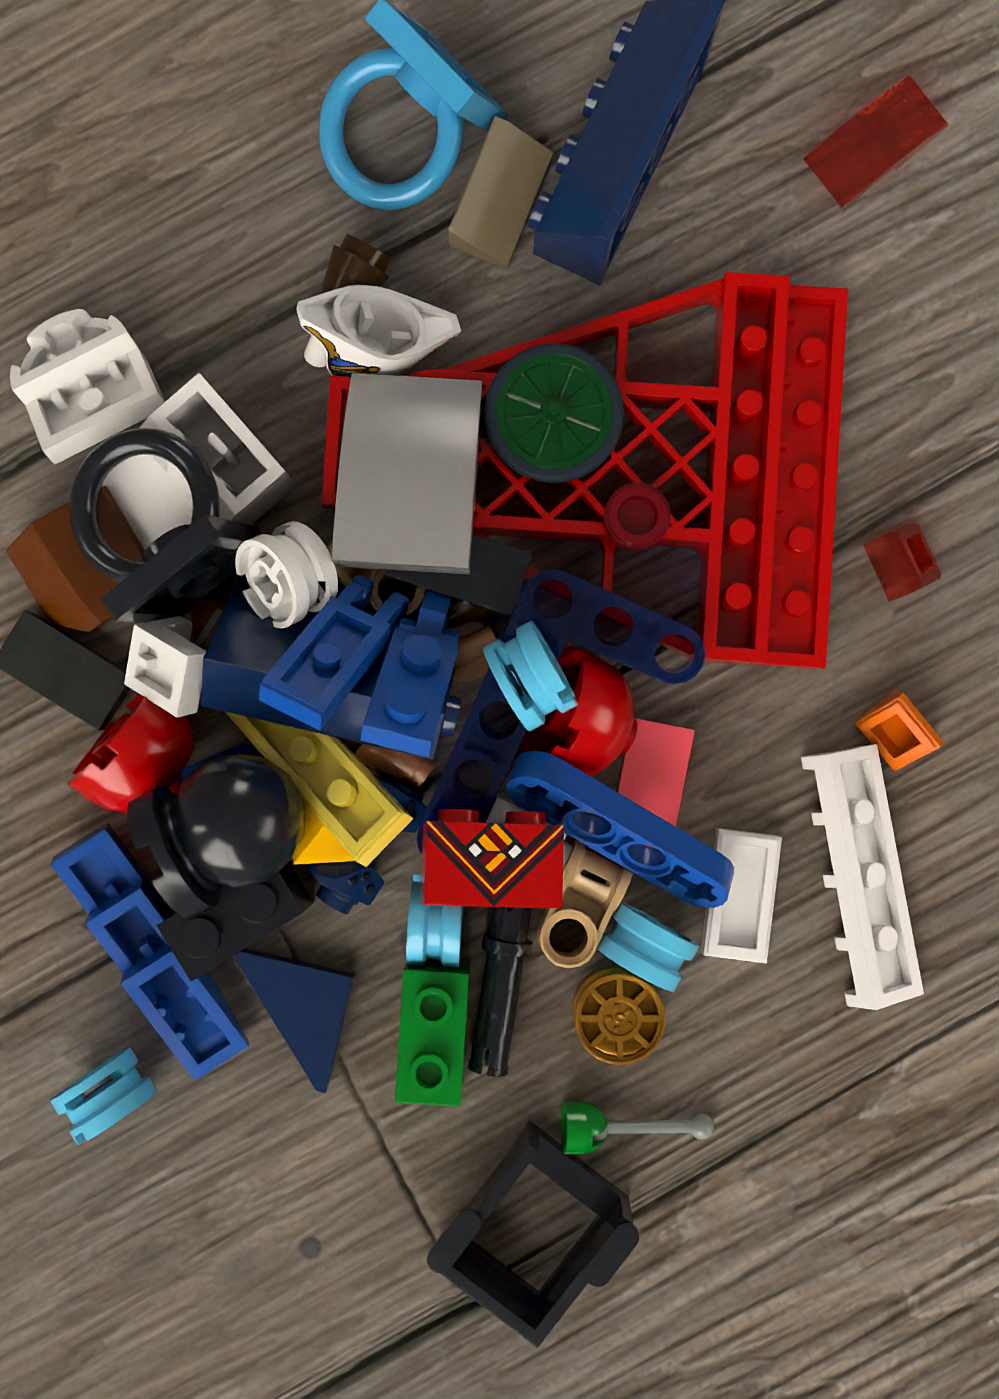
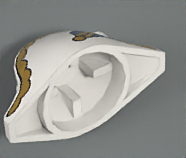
M346 286L298 301L296 308L300 325L311 334L304 352L306 361L315 367L326 366L331 376L351 377L352 373L402 376L428 354L449 343L461 332L456 314L378 286Z

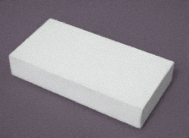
M722 828L715 829L713 849L723 854L732 862L734 876L728 900L721 906L706 908L700 951L704 956L767 963L782 837Z

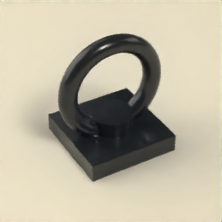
M138 428L126 430L107 438L86 457L73 482L69 505L72 531L80 550L90 564L106 577L119 583L101 598L115 621L150 622L179 616L184 617L237 574L235 559L239 546L243 542L262 534L257 526L219 518L220 498L218 487L207 462L187 441L164 430ZM153 455L169 461L183 474L191 491L193 504L192 518L190 524L178 526L157 538L144 551L142 556L144 561H136L117 553L104 538L97 518V500L105 478L118 464L133 456Z

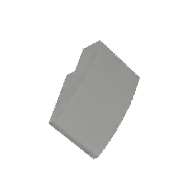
M352 373L343 427L331 560L338 567L470 575L482 381Z

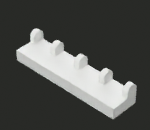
M877 744L802 756L803 770L815 771L822 810L811 812L813 825H825L833 867L832 872L823 874L824 885L826 888L837 889L845 933L834 936L836 949L848 951L855 985L854 989L845 991L847 1006L878 1010L923 995V986Z

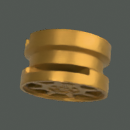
M620 965L604 966L591 972L580 983L573 998L572 1015L577 1035L585 1049L603 1062L614 1065H627L638 1062L653 1052L663 1036L666 1022L665 1010L655 988L650 982Z

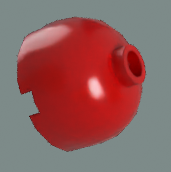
M570 646L560 650L555 655V658L575 694L573 698L576 699L578 705L565 713H561L557 709L545 715V724L530 732L521 723L518 742L519 752H546L562 759L589 776H595L611 765L619 755L625 754L631 748L637 734V722L634 719L635 706L630 685L619 670L590 652Z
M139 693L126 705L127 708L133 711L131 715L125 713L115 724L112 721L72 772L74 777L67 782V785L87 800L105 810L127 813L128 802L131 799L143 794L145 790L157 784L168 787L176 794L182 768L186 767L194 751V732L187 716L175 717Z

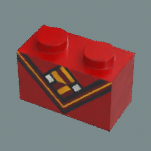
M439 810L438 821H426L423 825L420 905L562 908L564 825H546V813L510 811L506 812L505 823H479V811Z

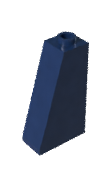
M239 575L203 657L201 706L424 757L360 740L364 719L390 640L321 731L259 701L262 679L318 612L308 611L301 621L286 628H276L273 625L275 619L271 616L261 619L251 608L242 592L250 588L246 575ZM453 669L428 759L434 760L440 734L452 737L454 734L462 699L449 695L455 669Z

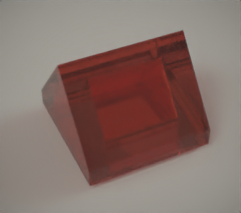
M916 522L893 530L863 545L888 601L913 593L941 579L940 575L942 574L919 524H916Z

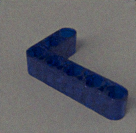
M558 568L545 569L531 577L524 587L501 640L506 643L515 638L516 629L532 620L550 647L557 662L568 639L655 679L671 684L684 683L695 677L703 667L705 659L703 641L698 633L685 623L569 571ZM555 579L562 581L571 591L572 604L568 611L562 615H546L536 605V589L545 580ZM615 606L622 608L631 616V631L621 641H604L597 635L594 629L596 616L607 607ZM680 634L685 636L690 642V657L685 664L678 668L663 667L655 659L656 645L667 635ZM490 667L418 828L416 839L418 850L421 854L423 825L426 821H438L439 810L441 809L479 811V823L486 822L527 731L519 719L517 726L507 732L494 731L485 722L483 715L485 705L493 701L508 703ZM519 680V682H520L522 688L524 689L525 693L528 694L527 691L525 690V688L523 687L521 681ZM469 760L483 763L491 772L492 782L482 789L467 787L459 778V765Z

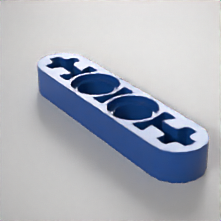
M526 751L518 756L507 782L506 791L510 799L526 811L546 813V822L550 825H564V833L686 903L702 908H715L723 905L728 900L734 876V866L723 854L554 755L541 751ZM589 813H594V814H596V815H598V816H601V817H596V816H593V815H591V814H589Z

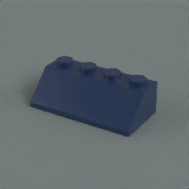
M726 0L645 1L635 24L632 25L626 21L623 23L609 56V60L616 64L607 82L600 78L596 79L585 102L582 116L589 120L580 138L571 134L560 153L555 172L562 174L554 193L551 195L543 191L532 211L528 228L535 231L534 255L601 285L706 66Z

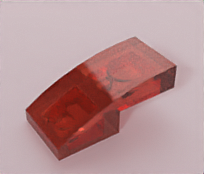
M908 75L859 111L803 159L844 211L893 168L896 171L947 128L948 123L912 77Z

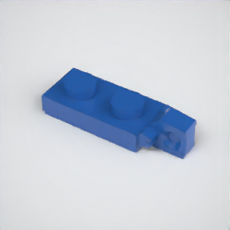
M426 590L418 620L413 621L401 618L398 628H394L364 719L361 741L429 758L460 645L457 643L459 632L445 629L451 597Z

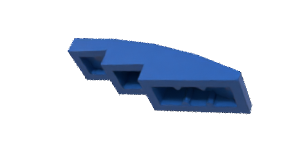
M108 822L53 857L50 865L88 913L85 924L122 971L123 975L120 984L194 1081L249 1047L247 1036L210 973L206 972L193 981L189 980L157 927L158 924L173 916Z

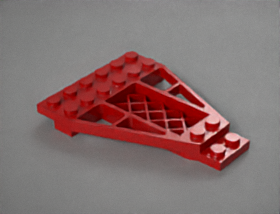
M725 272L722 279L442 370L426 369L407 375L411 377L482 381V406L486 401L489 387L498 371L518 353L542 344H565L577 347L604 337L615 336L614 379L621 392L624 412L642 432L618 453L613 449L607 458L608 462L584 483L578 478L567 481L574 492L549 514L525 488L533 479L525 476L517 479L495 454L496 451L492 444L487 445L479 436L478 450L480 452L478 453L477 469L488 460L510 487L484 510L475 500L473 534L483 538L492 535L585 541L598 544L603 553L600 598L594 597L529 565L524 580L693 661L807 669L826 668L848 288L790 285V276ZM709 304L715 307L716 323L712 387L627 381L626 360L629 329ZM330 375L321 502L322 506L326 509H335L343 427L351 377ZM638 408L667 410L651 423ZM680 410L684 411L706 436L683 457L677 453L658 431ZM703 412H710V420ZM647 439L652 442L672 465L651 486L660 489L675 474L679 473L703 500L679 522L671 515L670 524L665 535L654 545L691 548L696 550L701 557L697 635L695 642H689L611 605L614 552L617 545L609 539L604 529L603 513L605 508L589 490L614 468L628 484L643 483L623 460ZM708 446L705 484L688 463ZM518 494L538 518L498 516L493 514ZM581 498L602 522L561 520L557 518ZM704 510L703 529L684 527Z

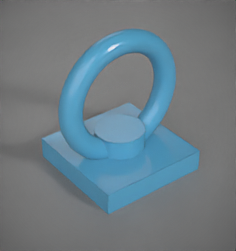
M378 0L364 19L392 48L377 49L357 57L335 77L325 95L320 111L319 143L329 173L345 193L354 200L375 209L398 210L414 206L426 200L450 176L459 157L462 145V117L489 131L495 116L506 120L509 114L424 26L388 0ZM384 76H395L401 86L421 106L437 118L438 125L436 144L425 166L408 180L393 184L379 183L364 176L352 163L344 142L345 117L353 98L366 84Z

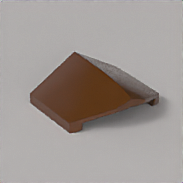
M101 486L97 500V518L104 538L120 555L131 560L144 561L142 558L145 551L107 486ZM69 502L31 522L6 549V552L50 624L90 632L113 618L101 598L119 583L99 572L83 555L72 531Z

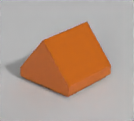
M897 688L855 722V725L869 742L877 744L879 754L894 772L936 750L944 743L907 696Z

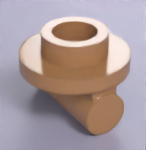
M472 621L448 629L459 632L457 643L460 645L454 665L453 680L468 683L486 676L491 669L484 655L483 647L496 640L490 626H484L480 622Z

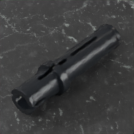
M494 907L490 933L483 934L481 948L487 951L471 1059L468 1062V1069L477 1074L482 1073L483 1066H488L487 1076L500 1077L508 1074V1059L524 957H529L532 951L533 941L527 939L532 908Z

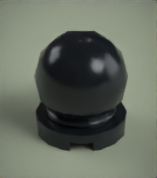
M242 753L208 759L185 777L177 794L173 793L168 787L159 784L145 790L143 794L128 802L127 820L136 850L149 844L154 858L164 874L152 880L154 887L170 908L183 918H187L198 912H206L218 905L221 898L220 884L244 888L267 882L294 858L304 837L306 807L297 786L287 772L266 758Z

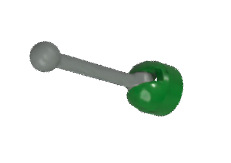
M563 1101L561 1105L560 1133L563 1154H586L593 1152L604 1143L608 1134L691 1133L695 1138L704 1140L709 1138L714 1132L712 1118L704 1113L694 1115L691 1120L608 1121L603 1112L593 1103Z

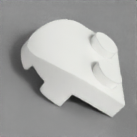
M75 309L58 314L36 327L27 336V342L31 349L24 358L21 367L12 365L10 370L12 390L25 404L42 451L55 465L148 418L165 402L148 361L123 324L112 315L109 316L108 320L92 318L83 309Z

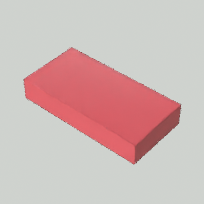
M634 718L637 722V734L631 748L623 754L616 792L676 827L695 730Z

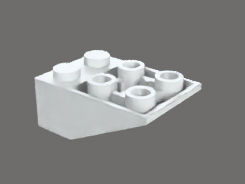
M200 373L149 415L140 426V428H154L173 433L187 441L201 454L210 467L218 487L220 498L219 518L253 525L297 486L281 465ZM138 455L128 458L111 470L102 486H107L144 550L164 533L178 526L191 523L193 504L189 485L179 469L163 458L153 455Z

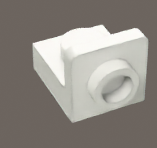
M179 616L134 624L124 684L142 696H146L148 700L175 717L197 713L202 688L203 657L206 651L190 642L192 623Z

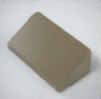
M495 116L448 231L450 247L507 270L554 152L509 121Z

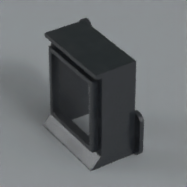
M529 1120L510 1151L466 1208L455 1216L429 1250L427 1264L433 1272L443 1275L538 1348L588 1283L594 1287H601L609 1282L637 1246L639 1232L633 1224L629 1196L576 1155L563 1154L562 1145ZM529 1164H532L597 1214L539 1291L473 1241L483 1223Z

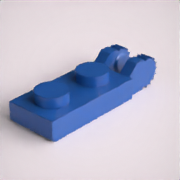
M360 574L359 576L356 575L337 598L332 596L262 679L259 701L321 731L388 644L394 628H398L401 618H404L408 611L410 599L398 592L392 593L376 614L372 616L364 612L363 609L370 601L374 582Z

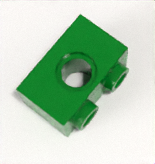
M427 959L424 965H410L406 962L402 978L394 1103L461 1107L471 961L460 960L459 968L443 967L440 960Z

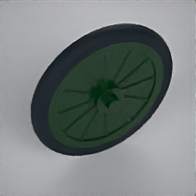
M553 343L528 348L506 362L498 371L489 387L484 409L486 431L499 457L519 474L536 481L548 483L575 480L599 467L615 448L621 434L624 417L621 392L608 368L587 351L571 345Z

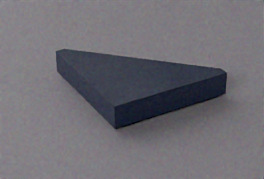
M243 949L237 953L236 962L315 1090L326 1093L330 1083L355 974L255 950Z

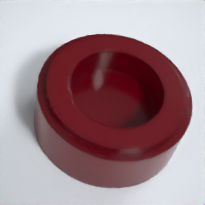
M645 483L624 485L611 495L603 513L605 532L615 545L624 550L637 552L649 549L661 540L669 527L671 517L669 504L664 495L651 485Z

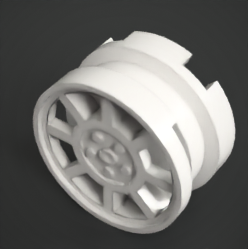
M287 522L277 527L272 535L261 534L243 542L237 550L235 559L236 573L240 576L245 574L250 587L242 592L251 608L261 619L268 616L275 619L273 625L276 628H286L301 621L308 611H320L332 596L335 598L337 596L338 578L331 555L320 537L312 529L300 522ZM319 581L325 582V592L319 585Z

